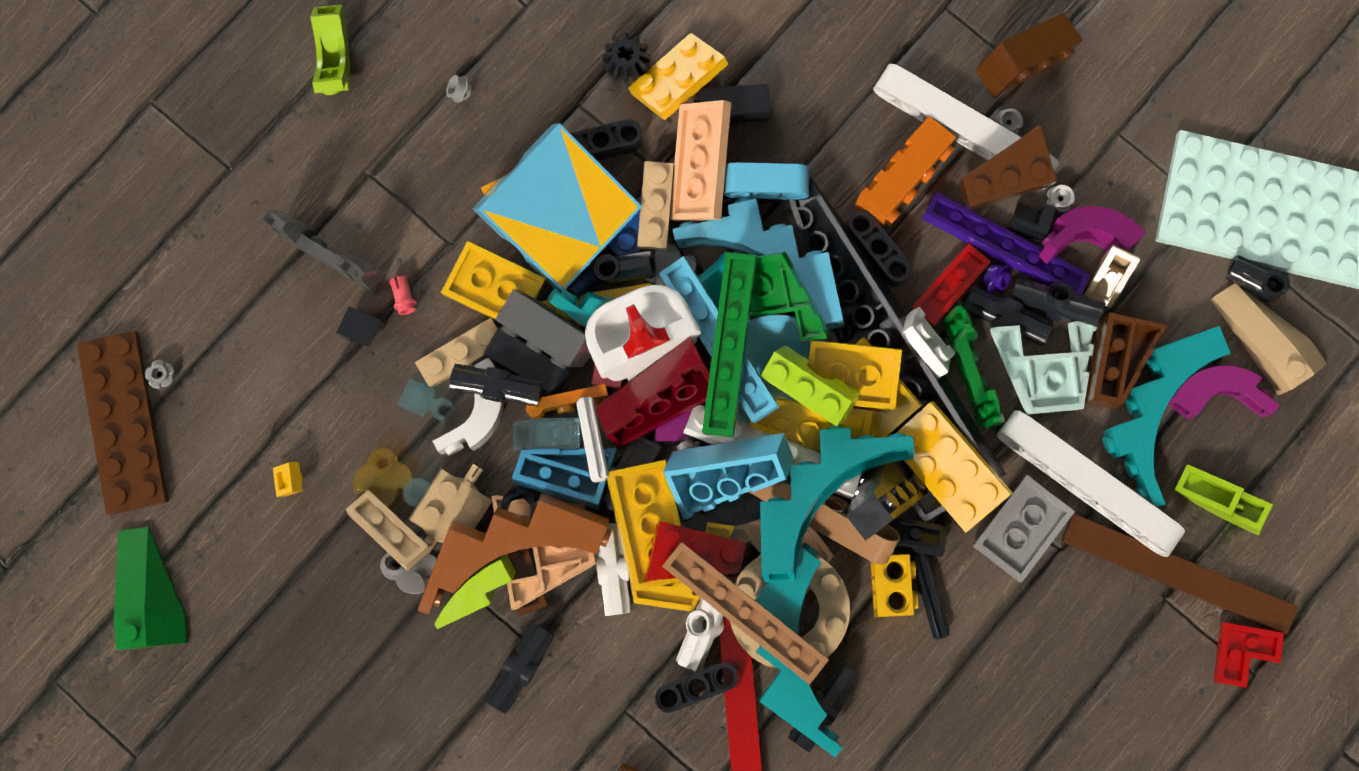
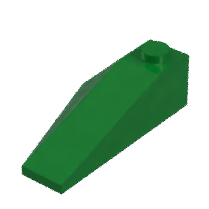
M150 527L118 530L114 605L116 650H132L188 643L186 613L174 591L175 586L172 579L169 578L162 562V555Z

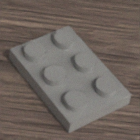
M1026 475L972 546L1021 583L1075 511Z

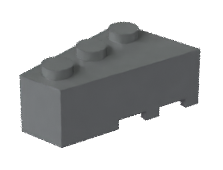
M512 290L495 319L503 325L501 330L516 338L519 335L526 339L525 345L538 353H541L543 350L552 356L550 361L560 368L565 369L567 366L584 367L591 354L587 347L585 331L577 326L578 323L572 319L567 320L556 313L553 308L524 291Z

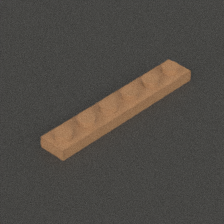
M681 542L662 566L809 685L828 662V658L684 543Z

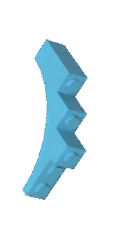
M746 197L735 200L734 204L728 205L730 216L725 217L721 215V220H708L697 224L694 221L680 224L679 228L673 229L674 239L679 248L700 245L720 246L756 256L786 252L828 330L844 327L829 253H822V251L818 250L805 254V257L799 258L792 225L777 224L764 231L756 199L751 200Z

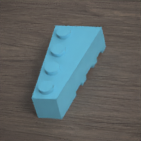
M781 433L673 451L663 473L681 515L686 520L693 517L694 513L701 510L706 512L714 509L716 504L726 500L731 502L739 499L741 494L748 491L756 492L786 480L794 458L785 434Z

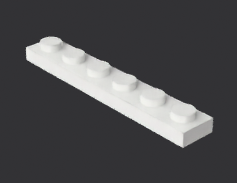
M701 405L693 408L683 432L712 445L771 435L752 428L749 424L737 419L734 438L703 434L705 407ZM787 440L794 458L791 465H797L803 461L821 464V453ZM861 474L847 481L834 493L852 500Z

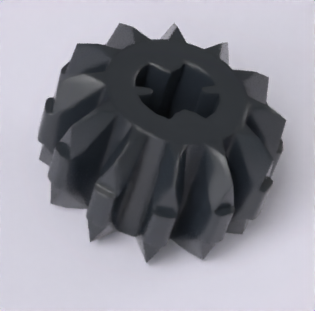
M626 32L623 35V40L614 35L612 38L613 44L606 43L604 48L607 53L602 54V61L606 63L604 66L605 72H613L612 78L615 81L620 76H623L624 83L626 84L629 82V76H633L635 80H638L640 77L639 72L646 73L648 71V66L645 64L650 62V54L646 53L648 50L647 44H639L640 37L638 35L632 40H629V35ZM625 55L627 58H631V60L627 61L621 57Z

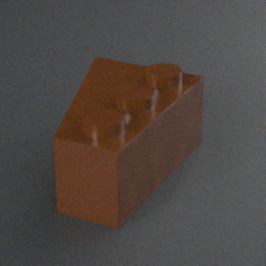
M1062 13L1001 42L975 71L992 97L995 98L1017 84L1024 82L1034 74L1046 71L1058 60L1061 62L1068 60L1076 53L1074 49L1083 40L1066 14Z
M1041 125L960 180L959 184L967 210L1043 189L1057 182Z
M1108 313L1101 318L1085 404L1111 410L1122 406L1168 325L1114 313Z

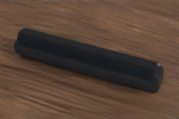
M914 553L911 555V561L915 562L916 578L933 638L937 640L946 638L950 635L928 555Z

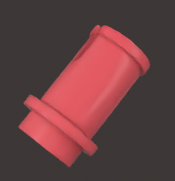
M397 276V282L395 278H392L389 282L396 302L394 309L398 311L399 315L414 312L417 301L412 298L408 277Z

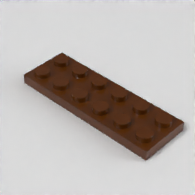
M133 330L77 343L106 515H115L168 503L138 332Z

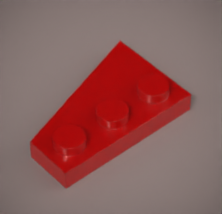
M662 521L657 522L644 582L677 579L662 566L681 542L721 574L740 573L746 548L745 542Z

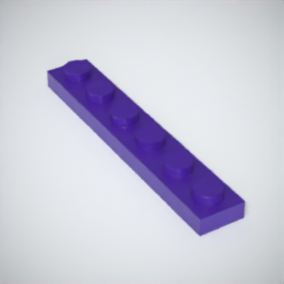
M938 192L935 193L922 217L923 220L968 244L970 243L973 247L1044 285L1050 286L1057 282L1065 283L1073 288L1074 294L1081 296L1090 277V274L1057 256L1046 264L1038 257L1043 250L1042 248L981 215L967 210L966 207Z

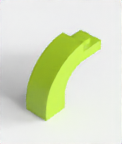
M343 5L314 7L310 16L317 55V67L312 81L314 93L335 95L340 91L349 90L350 87L349 43Z

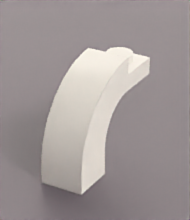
M490 358L473 366L481 369H487V367L495 368ZM474 394V408L468 420L456 429L432 441L437 451L442 455L447 453L449 456L463 449L462 444L465 442L468 443L473 451L482 446L497 429L503 415L504 403L481 398L480 395Z

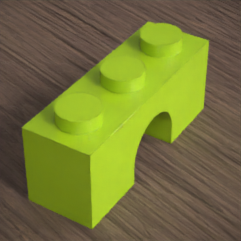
M786 345L774 351L760 376L761 378L835 426H838L847 419L861 393L837 378L829 380L817 375L808 367L810 363L808 359Z

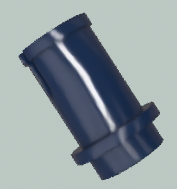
M588 265L566 288L578 300L590 286H595L598 283L594 267Z

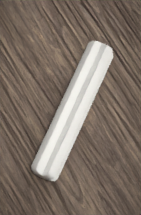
M581 397L576 405L590 477L593 482H602L608 478V470L595 404L592 397Z

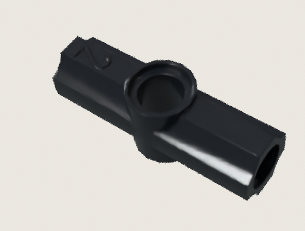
M1019 277L1012 295V299L1024 305L1043 310L1044 316L1052 321L1059 322L1069 318L1096 327L1099 326L1106 303L1074 294L1073 288L1065 283L1057 282L1047 286Z
M975 286L971 288L963 304L969 314L989 322L992 328L1020 325L1021 337L1040 346L1045 344L1053 328L1054 322L1026 310L1022 303L1007 297L999 298Z
M455 363L450 376L449 388L455 391L480 395L481 398L494 402L506 403L510 401L538 407L542 397L544 382L516 376L512 372L492 367L481 369Z
M533 622L517 649L514 648L500 669L501 674L484 701L498 711L507 714L522 688L529 684L538 670L539 662L555 638V635Z
M837 661L821 687H817L813 692L815 698L827 714L819 726L820 729H823L824 726H831L844 706L843 701L860 677L839 661ZM794 727L788 735L790 740L809 753L816 744Z

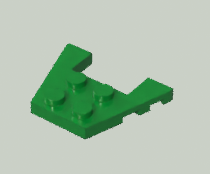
M780 252L757 256L750 317L794 311L801 342L828 338L830 336L829 330L787 253Z

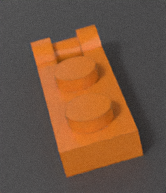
M606 384L542 397L538 407L526 405V411L529 417L535 421L543 419L548 412L557 411L559 415L575 411L576 403L581 397H592L595 407L604 402L603 400L609 398Z

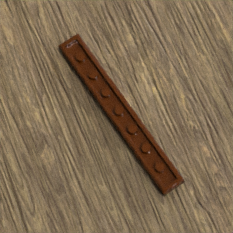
M1073 514L1069 519L1061 540L1062 543L1284 634L1289 633L1298 607L1175 555L1161 556L1134 538L1076 514Z

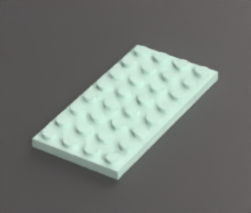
M1180 130L1176 135L1155 241L1233 260L1240 255L1263 267L1359 289V171Z

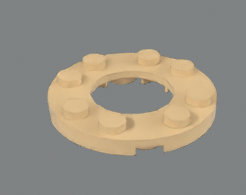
M761 555L752 560L741 571L734 583L754 600L767 583L764 582L762 576ZM817 556L816 558L821 561V564L808 586L816 594L819 614L814 627L804 636H801V638L827 658L838 647L846 633L850 618V602L844 582L837 571L827 561ZM730 621L734 635L742 648L758 662L778 669L757 654L756 649L759 644Z

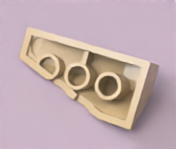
M1234 283L1210 299L1277 395L1294 389L1315 375L1327 364L1308 337L1238 284Z

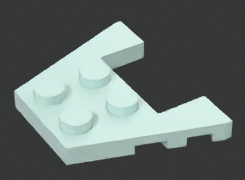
M1079 321L1068 323L1071 353L1033 356L1023 355L1020 325L990 329L1026 415L1084 409L1089 372H1087L1089 356L1093 354L1094 345L1091 344L1093 332L1097 329L1096 326Z

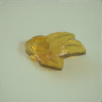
M387 448L374 450L369 455L367 464L357 469L353 479V491L355 494H363L369 490L386 507L395 500L398 488H411L412 486L410 470L407 466L399 463L396 455ZM381 458L388 460V465L385 468H379L378 461Z

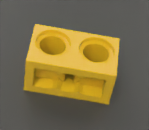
M910 554L891 555L888 563L884 565L870 561L874 617L914 615V609H918L917 591H912L911 579L916 578V566L914 561H910ZM890 562L898 564L901 569V574L897 579H891L886 573L887 565ZM893 592L899 593L903 598V605L898 610L891 608L888 602L889 596Z

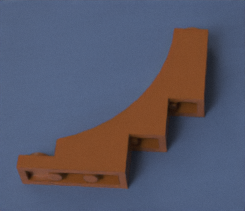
M542 493L531 520L497 507L487 533L453 521L447 531L417 611L429 615L433 606H440L445 590L455 593L477 570L503 555L518 550L542 546H560L581 549L597 554L600 545L606 547L612 530L607 529L610 519Z

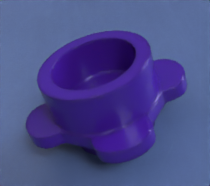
M994 264L989 267L984 277V284L988 286V292L993 293L997 290L1001 293L1004 291L1011 280V266L1005 265V267Z

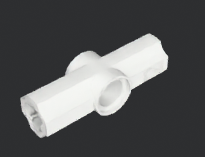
M617 523L608 524L607 529L612 530L606 547L600 545L598 558H596L599 585H602L605 616L631 613L627 585L629 574Z
M700 598L696 611H693L687 617V633L676 658L679 665L696 672L702 670L714 638L719 636L724 628L723 615L702 598ZM704 619H706L707 621V627L705 630L703 628Z

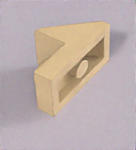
M1113 245L1100 259L1099 268L1086 288L1084 295L1093 300L1106 303L1105 306L1111 308L1140 261V257Z

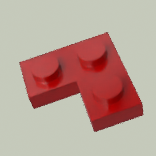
M1220 622L1213 682L1247 688L1251 658L1281 663L1284 633Z

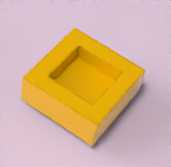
M288 462L273 468L276 497H286L303 491V476L300 472L299 462Z

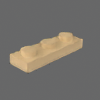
M645 161L638 249L667 251L674 163Z
M491 318L415 362L430 389L450 378L455 363L471 366L486 357L483 352L497 330Z
M369 490L346 508L347 514L407 571L430 552L429 546Z

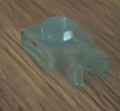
M410 378L397 403V406L423 418L426 417L428 411H431L432 415L441 422H446L447 418L439 414V408L443 405L453 408L454 405L445 398L434 399L437 394L436 390Z

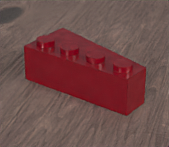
M691 337L687 338L595 408L606 436L617 449L706 402L710 365Z

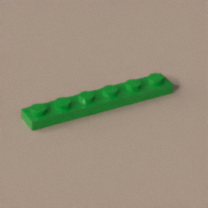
M727 252L725 254L702 433L706 435L733 438L735 435L757 265L756 255Z

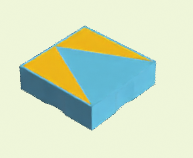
M560 123L552 124L524 153L518 165L509 174L501 178L472 209L497 234L513 244L524 256L526 262L542 277L546 278V281L553 288L562 292L632 219L642 206Z

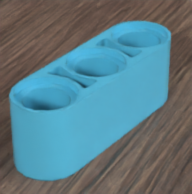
M728 163L725 168L724 196L730 198L747 197L750 199L788 200L808 198L809 167L802 164Z

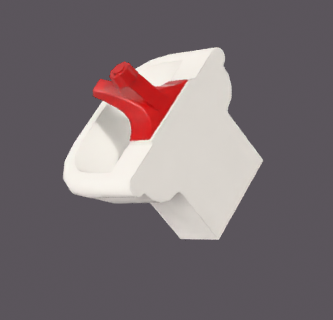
M649 285L611 300L596 309L587 322L585 338L588 350L601 378L608 377L612 381H620L627 378L628 382H630L687 338L691 337L694 343H696L697 337L702 332L687 302L678 291L668 286Z

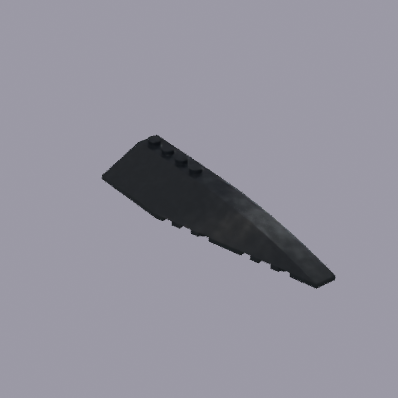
M809 178V197L800 200H789L798 229L802 232L806 253L818 250L822 251V253H829L844 327L833 329L838 342L856 344L860 339L865 338L871 346L902 349L899 378L923 405L887 437L897 433L927 404L934 401L1000 478L1005 476V470L946 376L943 375L938 378L902 333L907 316L823 192L815 181ZM903 460V462H904L905 465L909 468V470L912 472V474H915V473L913 472V470H912V469L907 465V463ZM925 486L924 489L928 494L913 505L923 522H927L946 511Z

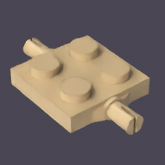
M472 464L464 479L454 477L445 470L440 469L411 514L409 520L422 527L427 534L423 542L429 546L430 552L437 541L444 542L447 531L453 521L475 529L490 506L492 500L481 494L474 486L477 478L483 472L478 466Z

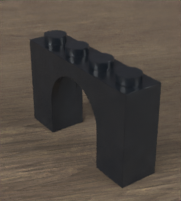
M768 84L700 89L698 99L693 100V103L720 100L731 102L729 126L736 123L768 121L770 117ZM723 191L722 208L734 204V201L740 198L726 197ZM778 199L756 200L759 205L777 203Z

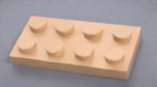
M720 100L680 104L670 220H721L731 102Z

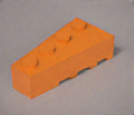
M929 116L904 145L905 148L898 150L891 158L885 172L881 169L869 187H865L859 194L854 210L868 211L882 228L885 224L890 227L901 214L898 211L903 203L909 205L919 193L916 187L922 181L927 184L937 171L934 166L938 161L945 162L954 152L955 148L952 147L956 136Z

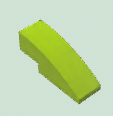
M1188 464L1174 492L1205 510L1258 536L1273 507V504L1245 493L1243 488Z
M503 555L477 570L453 593L434 624L437 629L491 604L495 597L493 590L511 582L516 574L508 555Z

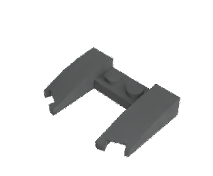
M279 210L264 211L260 216L279 237L373 294L376 293L387 276L356 255L343 253L339 250L335 254L326 249L327 243L312 235L314 230L285 212Z

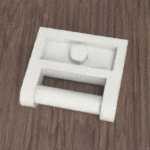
M918 307L906 316L902 333L934 374L940 378L948 373L950 359L954 356L955 351L950 345L946 346L924 318L925 313Z

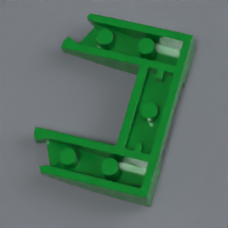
M962 305L957 306L943 320V325L950 346L955 351L954 358L978 429L983 431L1005 423L998 392L995 389L988 391L986 379L983 374L979 375L976 366L979 363L977 352L974 347L969 346L970 343L977 339L978 333L967 308Z

